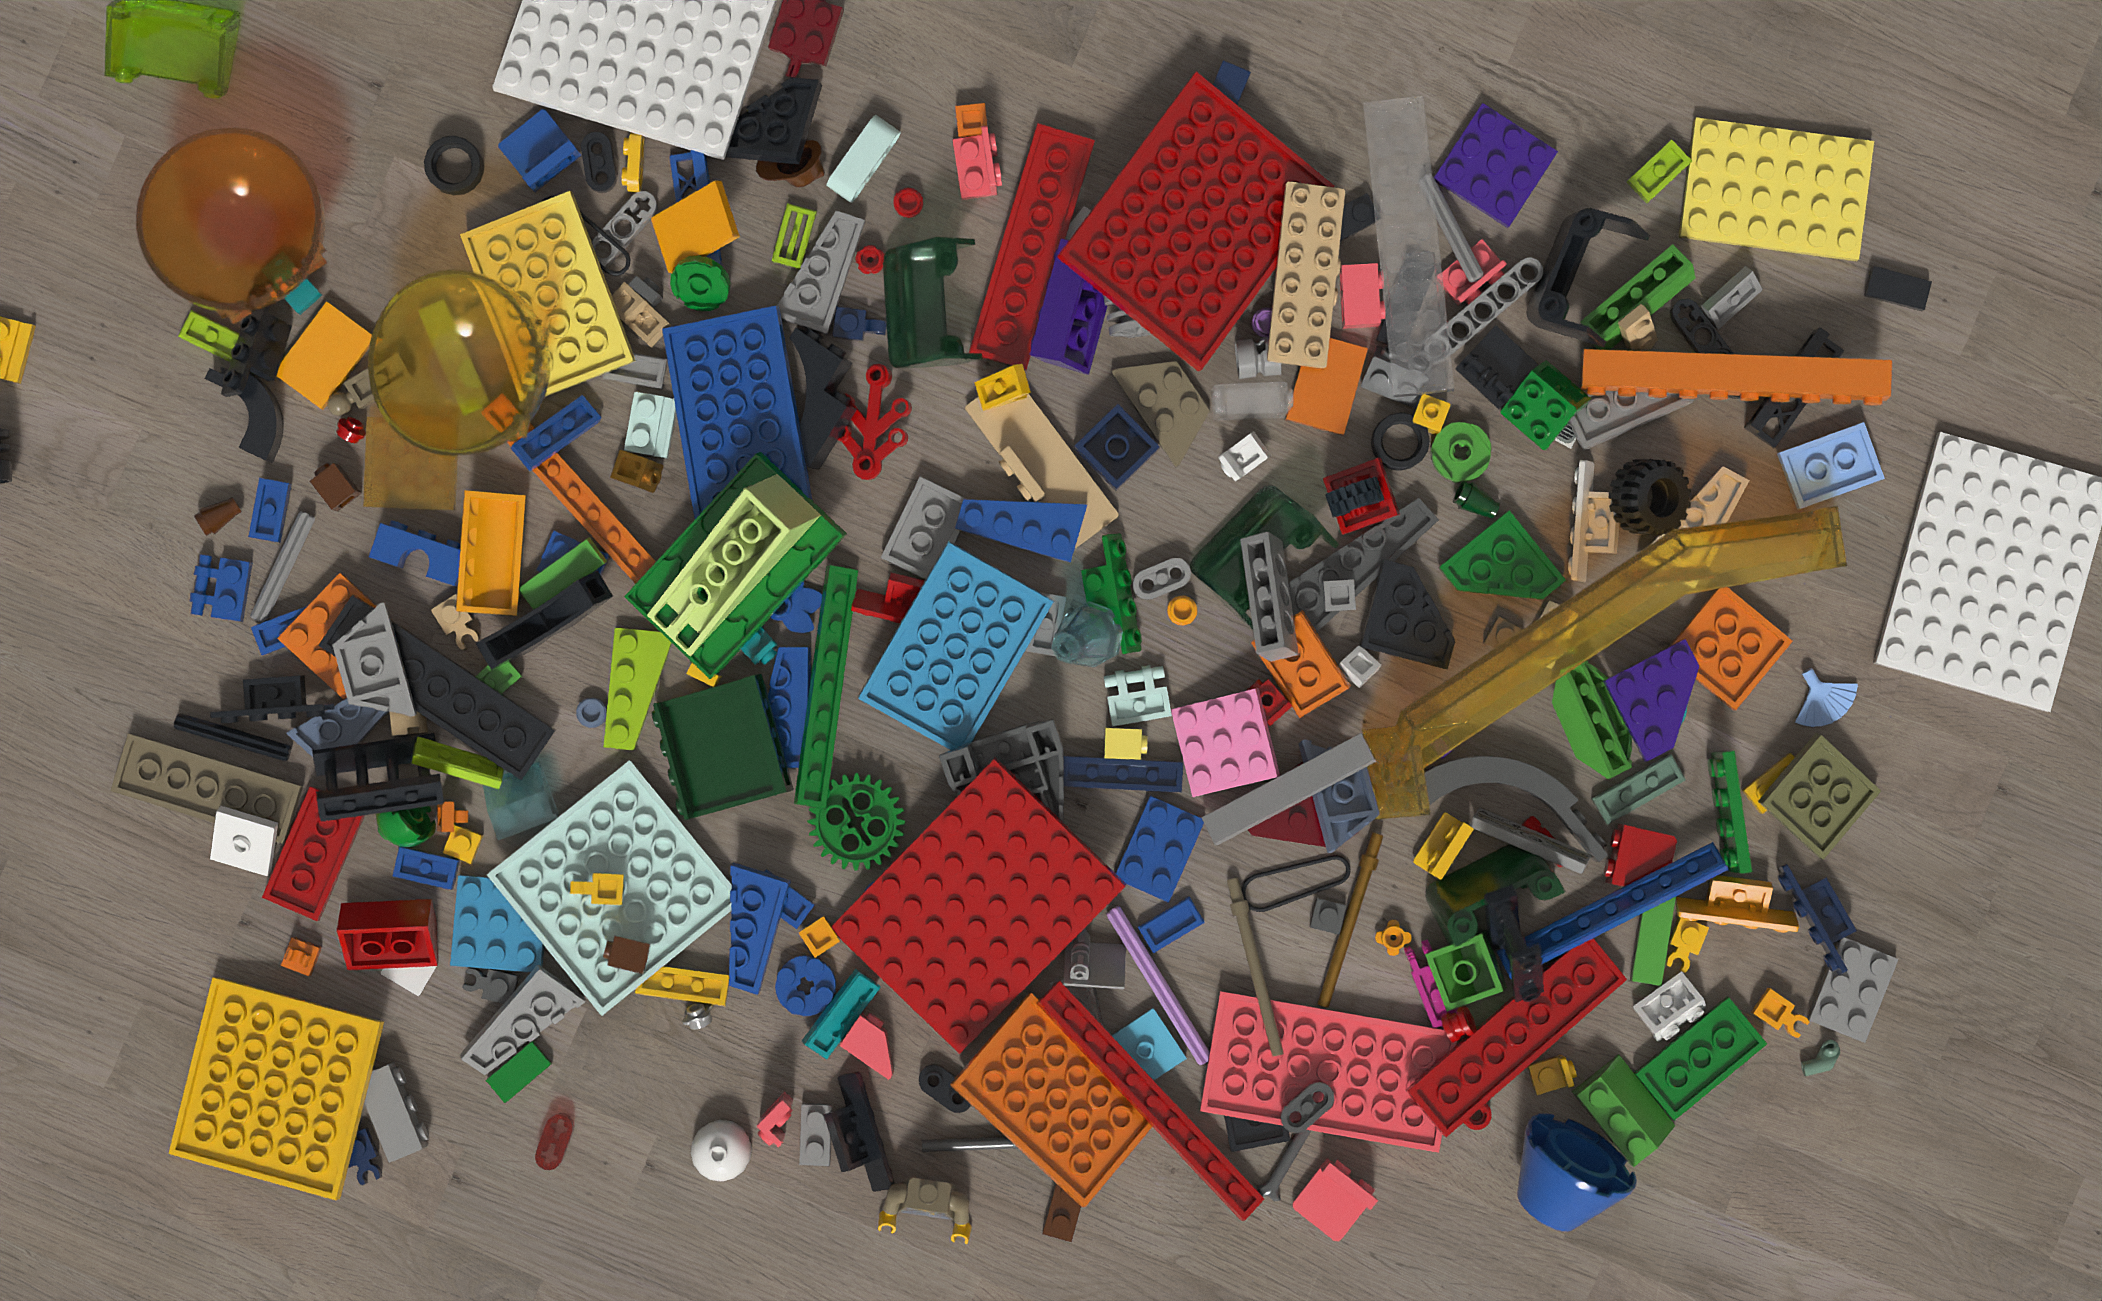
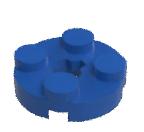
M810 955L797 956L789 960L778 972L775 984L776 994L782 1006L791 1014L812 1016L822 1012L832 1001L836 990V978L831 967L821 959ZM806 977L807 981L814 982V986L810 988V994H805L804 990L799 991L797 987L801 984V978Z

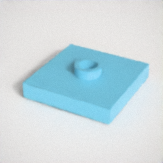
M1151 1008L1111 1035L1153 1080L1187 1059L1154 1008Z

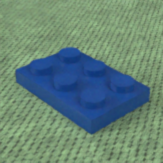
M1150 796L1116 874L1126 884L1169 903L1204 825L1202 818Z

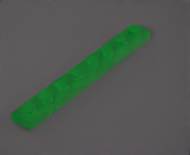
M833 565L826 566L794 804L826 808L853 613L851 607L855 599L858 570Z

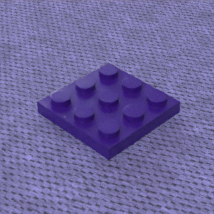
M1482 103L1434 179L1447 190L1506 228H1509L1558 151Z

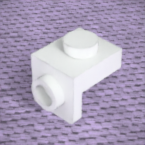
M1253 431L1218 458L1221 461V468L1224 473L1237 481L1272 455Z

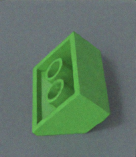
M1619 1054L1571 1091L1616 1149L1627 1159V1163L1633 1167L1654 1152L1675 1127V1124Z

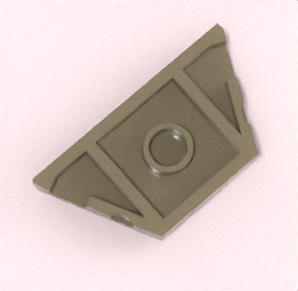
M1178 362L1118 368L1111 371L1174 467H1178L1210 412Z

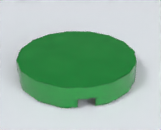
M688 256L679 261L673 269L670 286L674 296L684 301V305L688 308L698 311H713L719 308V305L728 298L731 282L728 273L721 264L703 256Z

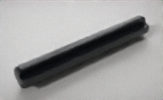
M177 714L174 721V728L282 761H287L291 754L292 747L290 745L186 714Z

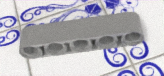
M1531 257L1517 263L1423 344L1421 349L1423 360L1430 365H1439L1449 358L1542 278L1543 266L1541 263ZM1522 266H1529L1534 270L1535 276L1533 280H1526L1522 277L1520 272ZM1498 286H1508L1512 291L1511 299L1505 300L1499 297ZM1478 304L1485 305L1489 310L1488 318L1481 319L1477 317L1474 311L1475 306ZM1453 324H1462L1465 327L1466 336L1464 338H1456L1451 330ZM1429 344H1440L1443 348V356L1436 358L1430 355Z

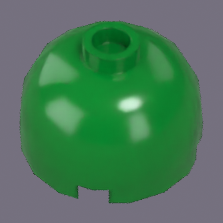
M430 806L376 814L378 832L381 837L399 847L416 846L429 839L435 833L436 822L435 820L430 822V818L426 813L432 811Z

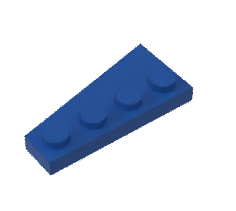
M963 499L955 529L1070 563L1088 504Z
M779 647L769 684L768 698L788 768H799L811 681L810 647Z

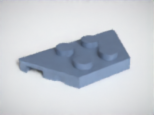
M1307 739L1299 743L1303 763L1332 749V747L1325 749L1312 745V741ZM1367 767L1312 795L1327 853L1334 852L1380 815Z

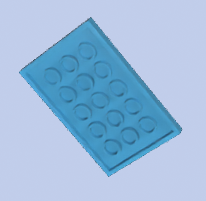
M948 541L859 693L858 699L950 750L972 742L1054 601Z

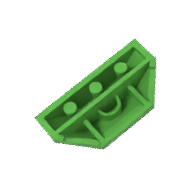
M1580 657L1559 667L1552 704L1575 757L1605 778L1610 779L1632 768V760L1630 759L1632 736L1603 682L1608 677L1589 664L1588 660L1584 657Z

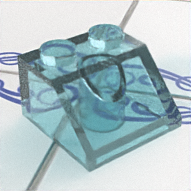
M540 762L534 763L522 781L511 773L503 775L499 789L483 785L487 812L498 840L554 821L559 817Z

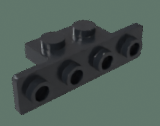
M272 284L254 288L248 298L249 306L245 317L240 323L241 331L237 343L231 352L232 359L229 369L223 377L221 395L225 397L243 393L249 372L267 381L276 379L292 326L268 313L276 290V286Z
M305 675L243 680L245 710L210 712V718H221V723L240 722L239 716H249V721L268 720V714L278 713V719L297 718L296 712L305 711L307 717L325 716V710H333L335 707L334 703L307 705Z
M858 1071L838 1076V1082L846 1106L826 1113L824 1117L841 1172L851 1171L864 1165L872 1191L888 1190L895 1184L893 1174L889 1167L883 1141L880 1138L874 1112L871 1109L861 1073Z

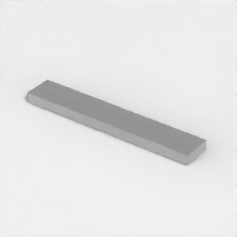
M1360 733L1202 817V820L1213 843L1218 846L1377 761L1364 735Z

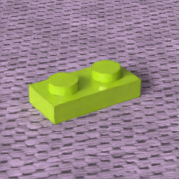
M1671 140L1639 169L1627 183L1647 204L1684 170L1692 160Z

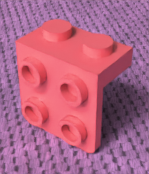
M1327 1158L1295 1198L1292 1206L1294 1210L1332 1240L1340 1241L1366 1207L1371 1210L1378 1200L1373 1195L1375 1189L1363 1179L1357 1182L1349 1176L1351 1170L1339 1160L1333 1163Z

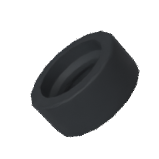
M446 136L435 141L429 147L424 159V169L429 181L443 193L454 196L464 195L475 189L482 179L484 163L478 149L467 139L458 136ZM448 149H461L471 159L472 168L470 174L459 183L446 182L437 172L436 164L438 158Z
M1402 412L1390 414L1378 423L1372 433L1371 447L1373 455L1376 458H1381L1383 466L1388 469L1397 471L1411 469L1421 462L1428 452L1430 443L1428 429L1413 423L1414 415ZM1393 425H1407L1417 434V449L1413 455L1406 459H1395L1384 450L1383 436L1386 430Z

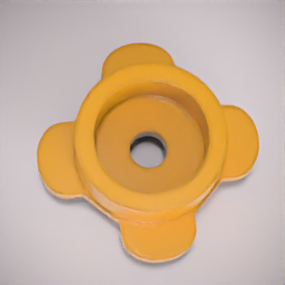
M1392 919L1388 921L1387 927L1383 931L1376 933L1375 940L1387 948L1389 955L1396 956L1399 954V949L1411 942V934L1404 932L1399 922ZM1391 935L1396 936L1394 941L1390 939Z

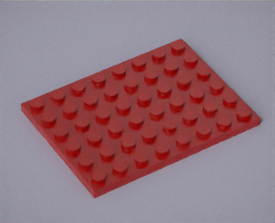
M1196 71L1058 254L1057 258L1199 372L1205 367L1277 266L1285 184L1287 182H1297L1333 188L1334 185Z
M995 757L845 911L831 928L859 958L960 1054L1127 884Z

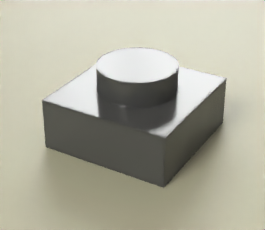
M635 276L629 283V286L654 307L663 299L657 293L660 287L648 277L642 281L639 277Z
M1316 898L1309 927L1340 935L1347 905Z

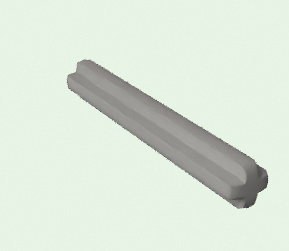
M1427 175L1418 181L1419 187L1468 281L1472 283L1481 279L1484 276L1483 271L1434 177Z
M303 511L298 513L250 614L253 620L260 623L268 620L315 521L314 516Z

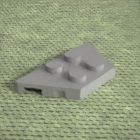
M383 602L377 605L373 611L333 644L349 704L405 714L406 716H415L417 712L387 603Z

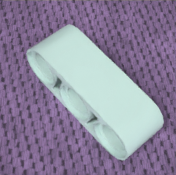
M874 115L834 170L826 186L852 203L892 149L901 132L879 116Z

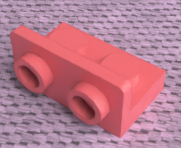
M1483 239L1471 248L1484 274L1481 279L1472 283L1469 282L1458 259L1435 278L1457 306L1464 301L1469 305L1482 294L1479 290L1480 287L1487 281L1490 285H1493L1505 274L1502 269L1507 263L1504 259L1501 261Z
M785 1091L759 1117L756 1126L760 1130L758 1132L760 1138L770 1146L774 1143L779 1147L783 1143L785 1133L780 1127L791 1117V1112L793 1111L791 1109L793 1099Z

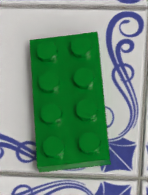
M1735 751L1711 752V759H1708L1707 765L1710 777H1714L1716 789H1712V800L1714 806L1719 808L1720 818L1716 819V828L1719 837L1723 836L1724 848L1720 850V854L1729 872L1749 873L1752 872Z
M1726 996L1636 1070L1634 1074L1671 1119L1675 1121L1765 1047L1767 1043L1734 1002Z

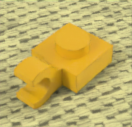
M593 873L592 882L571 881L570 894L591 895V904L622 905L624 875Z

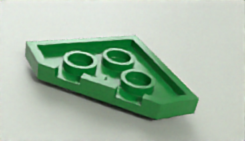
M1510 510L1438 567L1457 591L1542 600L1566 581Z

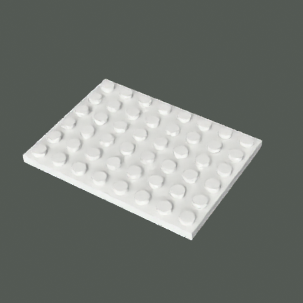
M522 0L493 84V90L724 160L777 0Z
M1938 432L1874 663L2041 711L2051 712L2102 526V477Z

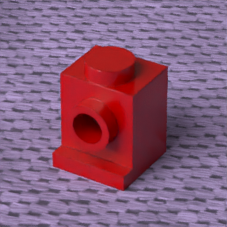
M1258 679L1246 691L1259 688L1261 699L1266 694L1272 697L1273 702L1270 706L1263 705L1267 724L1271 726L1292 707V704L1287 701L1269 679H1266L1264 682Z

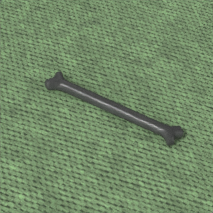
M1311 1130L1295 1134L1270 1179L1257 1187V1191L1262 1197L1269 1196L1274 1202L1280 1201L1279 1185Z

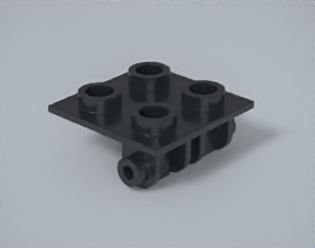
M1495 325L1455 370L1499 410L1515 394L1528 374L1538 364Z

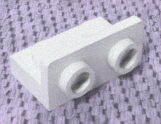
M1681 971L1634 1005L1633 1008L1653 1033L1656 1041L1660 1042L1662 1039L1669 1040L1679 1032V1027L1687 1021L1691 1023L1700 1018L1704 1013L1703 1010L1706 1008L1704 998Z

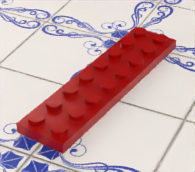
M1037 123L969 354L1008 366L1023 364L1024 370L1027 371L1031 358L1029 355L1031 340L1037 329L1039 311L1043 306L1047 292V281L1051 277L1055 262L1054 255L1059 247L1060 240H1066L1095 140Z
M1594 938L1561 954L1543 970L1544 992L1540 993L1538 998L1529 1002H1524L1523 1000L1515 1002L1513 997L1510 998L1476 1028V1034L1464 1038L1406 1089L1407 1093L1441 1134L1447 1138L1621 986L1627 978Z

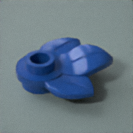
M804 581L784 601L786 604L785 609L781 612L776 610L770 617L777 621H783L787 629L797 633H807L814 630V624L809 614L819 609L822 601V594L810 588H803Z

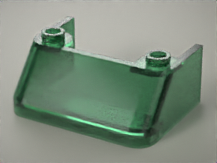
M933 237L894 247L886 251L883 257V279L888 356L894 368L953 366L983 360L982 353H964V346L960 338L955 335H947L943 277L954 273L958 265L957 249L975 245V239Z
M1273 485L1261 488L1194 556L1190 563L1192 574L1252 630V619L1245 613L1250 609L1240 539L1269 532L1282 540L1284 550L1289 545L1296 549L1308 548L1313 545L1318 537L1322 538L1333 548L1339 545L1314 515Z

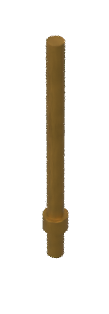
M1372 832L1366 853L1361 856L1359 862L1361 869L1319 996L1318 1005L1329 1008L1372 871H1376L1379 862L1377 855L1384 837L1381 834Z

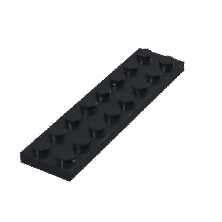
M352 595L318 646L335 656L333 644L375 608L357 596ZM391 620L416 711L522 781L556 729Z

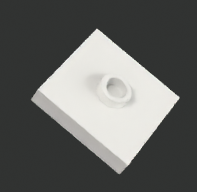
M220 805L216 811L210 859L268 876L272 870L278 823Z

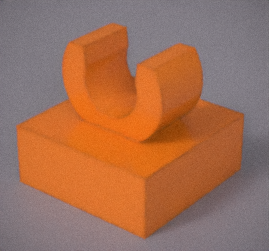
M444 801V804L437 805V831L454 832V823H468V811L454 810L453 801Z
M291 937L281 966L306 976H311L322 947L296 937Z

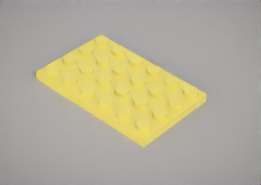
M1696 117L1693 121L1689 158L1692 162L1687 167L1678 238L1858 261L1874 141Z
M572 191L565 192L460 234L523 404H528L636 361Z

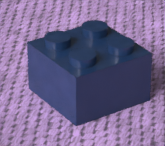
M1117 404L1074 445V449L1117 491L1160 449V446Z

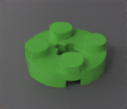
M1454 422L1445 426L1434 437L1430 447L1433 466L1441 476L1455 483L1468 482L1479 477L1487 469L1491 457V443L1487 434L1477 425L1466 422ZM1458 444L1460 447L1466 445L1469 450L1466 452L1468 458L1466 460H1463L1461 457L1457 459L1454 457L1453 454L1456 452L1455 445Z

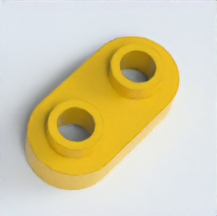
M630 132L629 137L624 138L623 153L628 156L627 167L622 168V185H627L628 192H640L643 182L645 140L644 136Z

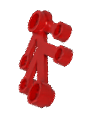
M878 363L871 365L866 371V380L870 384L866 418L855 405L853 396L843 393L851 399L849 404L857 409L851 420L864 436L863 449L851 436L852 431L848 425L845 428V435L838 438V441H841L854 457L852 463L853 471L857 477L863 480L876 478L882 470V460L896 448L907 444V432L900 428H894L889 432L888 440L876 449L877 438L901 417L908 416L912 411V405L908 400L898 398L893 401L892 409L879 419L882 390L891 383L892 373L887 366ZM876 370H879L881 372V376L878 380L875 381L873 379V373ZM904 402L906 409L904 412L899 413L898 405ZM901 432L902 440L896 443L894 437L896 433ZM868 459L870 467L864 470L862 464Z

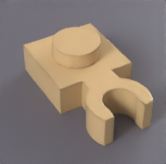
M457 594L431 609V612L445 634L449 636L455 632L457 646L461 650H466L467 647L463 642L464 637L470 634L475 642H479L480 635L477 631L467 626L469 622L474 620L469 612L456 611Z

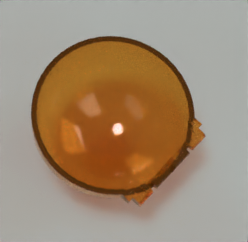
M236 127L217 128L197 133L168 150L151 169L142 186L136 210V230L141 251L150 269L165 286L179 297L196 306L217 311L223 319L229 317L233 324L247 317L254 310L263 309L286 298L310 274L327 264L322 255L327 251L323 246L326 224L325 208L317 183L302 160L289 147L269 135Z

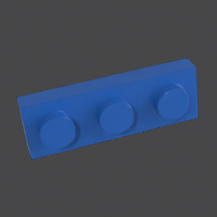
M582 395L512 444L511 449L526 468L532 471L599 423L601 416Z

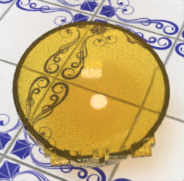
M443 270L426 274L407 284L389 301L373 330L368 353V374L375 402L386 422L399 436L413 446L433 454L446 456L480 454L493 450L508 441H517V436L527 438L529 424L540 409L549 385L551 357L547 339L550 328L542 327V320L538 319L530 305L519 294L494 278L463 270Z

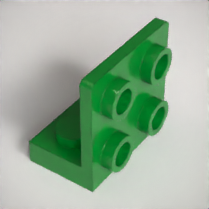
M1545 360L1528 374L1500 413L1542 450H1546L1572 417L1582 410L1592 398L1550 362Z

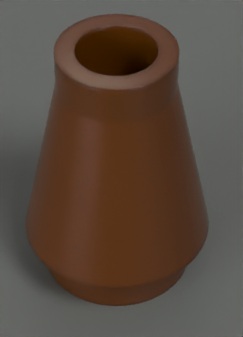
M233 497L225 501L200 508V512L195 514L194 517L206 536L211 533L215 535L236 515L240 514L241 510Z

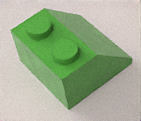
M1486 931L1475 934L1469 941L1457 947L1448 944L1425 954L1446 1011L1500 993L1507 988Z

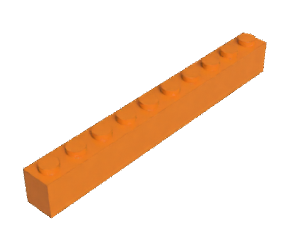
M1584 349L1581 361L1580 389L1587 390L1588 395H1605L1606 391H1618L1619 396L1631 397L1636 396V392H1648L1649 397L1663 398L1667 397V393H1679V398L1695 399L1697 394H1707L1713 400H1726L1728 395L1740 396V400L1757 401L1759 396L1771 397L1773 402H1789L1790 398H1802L1803 403H1820L1821 399H1833L1834 404H1851V400H1864V405L1876 406L1882 405V401H1887L1891 397L1892 360Z

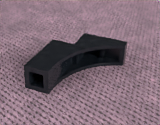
M808 327L804 331L795 328L789 338L800 355L806 376V402L799 425L805 464L808 468L820 470L837 443L838 438H840L857 411L855 407L849 404L851 399L836 390L851 367L852 362L845 358L847 352L832 343L830 346H827L821 342L823 336Z
M595 571L576 580L547 602L504 628L483 638L476 645L490 669H495L533 651L553 635L573 627L611 599L613 595L599 571Z

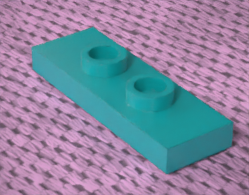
M855 968L802 1039V1043L825 1059H828L881 986Z

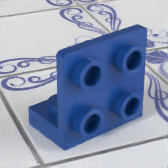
M541 109L498 144L499 149L534 192H537L582 156L545 109Z

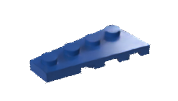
M733 862L730 875L732 876V889L730 890V903H732L729 986L758 995L761 991L791 880Z

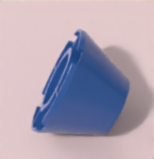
M1537 1114L1526 1125L1517 1191L1520 1204L1531 1216L1548 1227L1568 1232L1581 1226L1633 1192L1637 1184L1635 1172L1629 1173L1625 1167L1627 1159L1611 1143L1593 1130L1574 1120L1567 1119L1566 1123L1553 1120L1554 1114Z

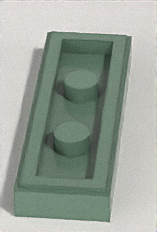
M1668 754L1591 799L1604 822L1608 825L1686 779L1672 754Z

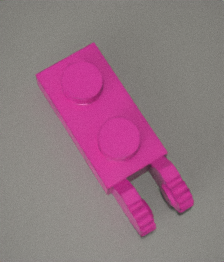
M1428 939L1421 942L1424 955L1433 951ZM1410 946L1406 947L1404 952L1412 969L1410 973L1432 1028L1442 1026L1441 1015L1447 1012L1455 1013L1458 1008L1446 1011L1429 964L1419 968L1414 950Z

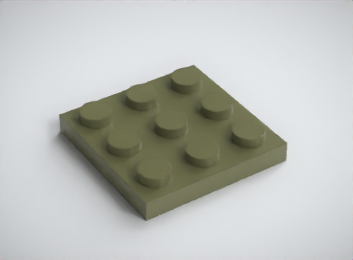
M1815 733L1757 802L1818 858L1824 860L1879 795L1881 790L1821 734Z

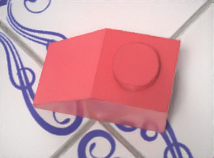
M862 1013L839 1046L890 1080L894 1070L887 1030L882 1027L884 1022L872 1013H869L868 1016Z

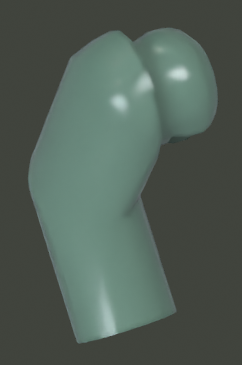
M1826 1040L1820 1047L1815 1059L1801 1062L1802 1072L1805 1077L1830 1071L1834 1067L1840 1054L1839 1044L1835 1040Z

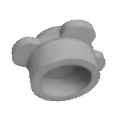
M695 1003L689 1006L684 1011L683 1025H689L690 1029L697 1030L710 1024L712 1017L709 1011L713 1008L712 1004Z

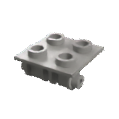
M1083 929L1065 948L1064 985L1124 989L1126 946L1124 944L1090 942L1089 933Z

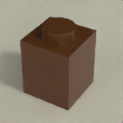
M326 463L314 472L316 477L310 480V483L330 509L337 512L362 494L343 468L335 463L331 465Z
M614 936L613 941L607 940L603 958L608 959L607 966L644 974L651 944Z

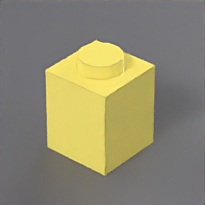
M1105 728L1104 758L1141 760V753L1147 754V736L1142 735V729Z

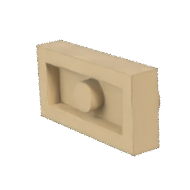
M1642 304L1618 322L1627 351H1650L1655 342L1658 341L1650 313Z

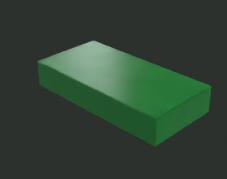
M532 1041L485 1081L501 1100L507 1103L553 1063L538 1045Z

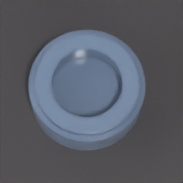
M586 698L579 703L576 716L583 726L595 728L601 726L606 721L607 707L603 701L597 698Z

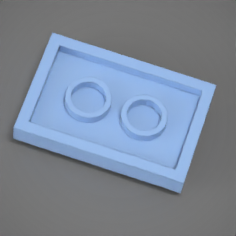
M1864 422L1777 453L1797 510L1885 479Z

